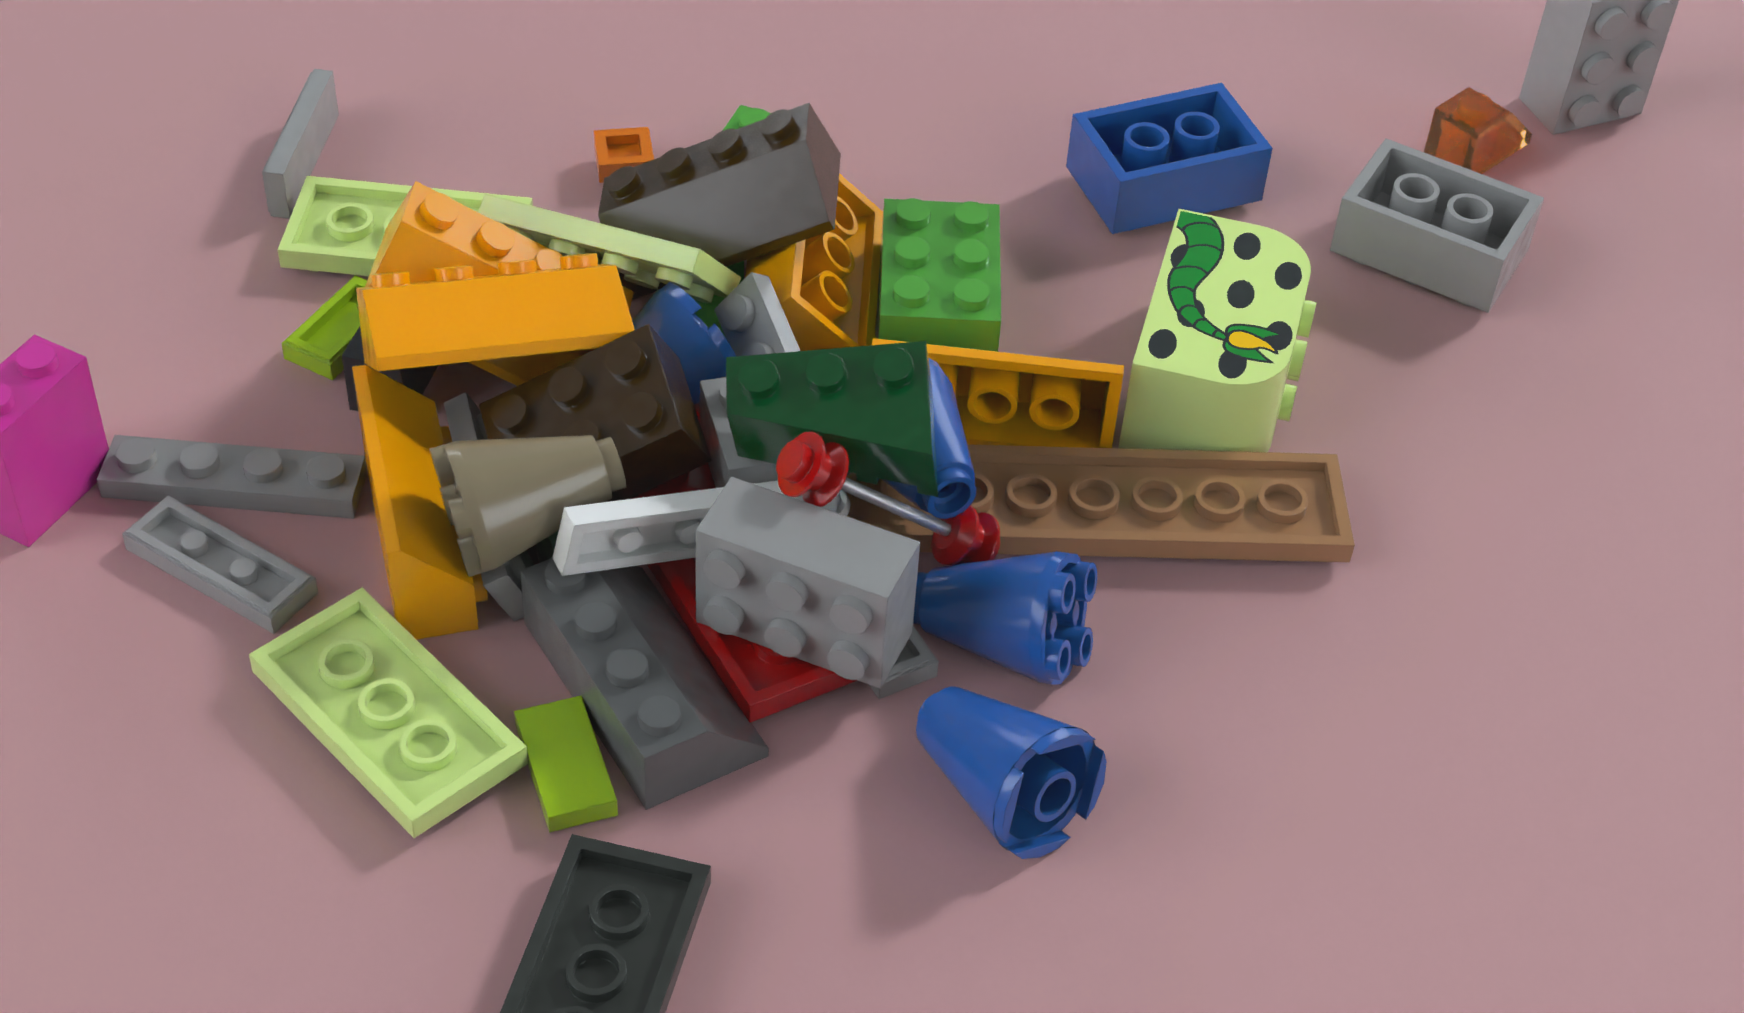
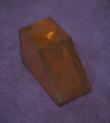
M1468 87L1435 108L1424 153L1483 174L1529 144L1532 133L1512 112L1492 101L1487 95Z

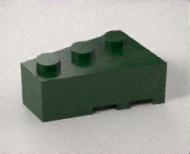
M926 341L726 357V413L739 457L776 464L782 448L788 442L794 440L800 434L810 431L820 435L824 444L835 442L846 449L849 459L848 472L855 473L857 481L877 485L879 479L914 485L917 486L918 493L938 497L933 394Z

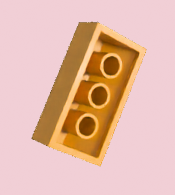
M840 173L834 230L747 260L745 278L751 272L769 276L800 351L872 345L873 338H875L883 211Z
M415 181L386 228L370 275L409 271L410 283L436 280L435 268L473 265L474 276L499 274L498 262L535 259L536 270L561 268L560 256L563 255L525 237L500 222L494 221L464 206L449 196ZM370 275L365 287H372ZM622 286L630 310L634 291ZM596 348L471 361L469 363L518 386Z
M597 253L560 256L561 268L536 270L535 259L498 262L499 274L474 276L473 265L435 268L436 280L410 283L409 271L370 275L372 287L356 288L364 363L376 371L593 349L618 339L635 329L617 266L598 264Z
M873 338L872 345L907 343ZM927 344L928 358L939 364L952 383L967 445L1112 448L1124 376V365Z
M366 365L353 366L364 454L394 618L416 640L478 630L476 602L488 601L487 590L483 586L481 573L471 577L467 575L457 543L459 538L454 525H450L439 489L441 485L429 450L430 448L452 442L449 425L440 427L435 401Z

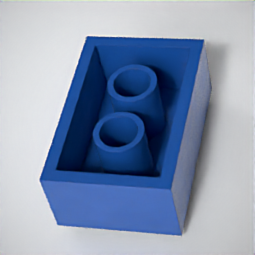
M1217 83L1073 114L1066 167L1110 232L1117 234L1174 221L1178 209L1204 214L1262 201L1273 148L1224 84Z

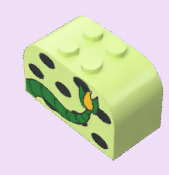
M1178 209L1133 359L1118 448L1241 452L1269 451L1277 419L1290 421L1297 386L1286 384V380L1299 381L1308 341L1299 340L1296 337L1298 335L1309 338L1317 302L1305 300L1311 275V264L1307 254L1298 243L1287 235L1268 227Z

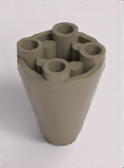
M593 435L464 440L450 442L429 449L441 485L439 489L450 525H454L459 538L457 543L468 577L496 569L559 531L564 507L607 502L612 499V492L626 488L622 464L611 437L597 441Z

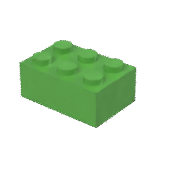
M884 198L878 339L904 342L926 341L927 344L998 352L1001 329L999 204H983L973 201L944 202L924 201L915 198Z

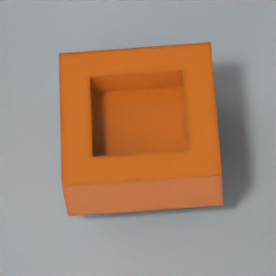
M649 127L593 130L599 183H604L605 177L610 176L622 167H635L654 160Z

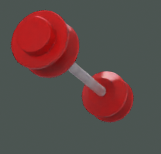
M809 431L800 434L794 440L788 442L778 456L776 463L778 485L781 492L789 497L802 495L805 502L823 507L830 503L840 490H843L932 530V553L934 558L943 565L994 560L1000 548V526L993 515L986 512L977 513L975 508L970 505L964 512L955 517L937 519L847 478L849 459L846 449L835 442L824 444L822 437L817 433Z

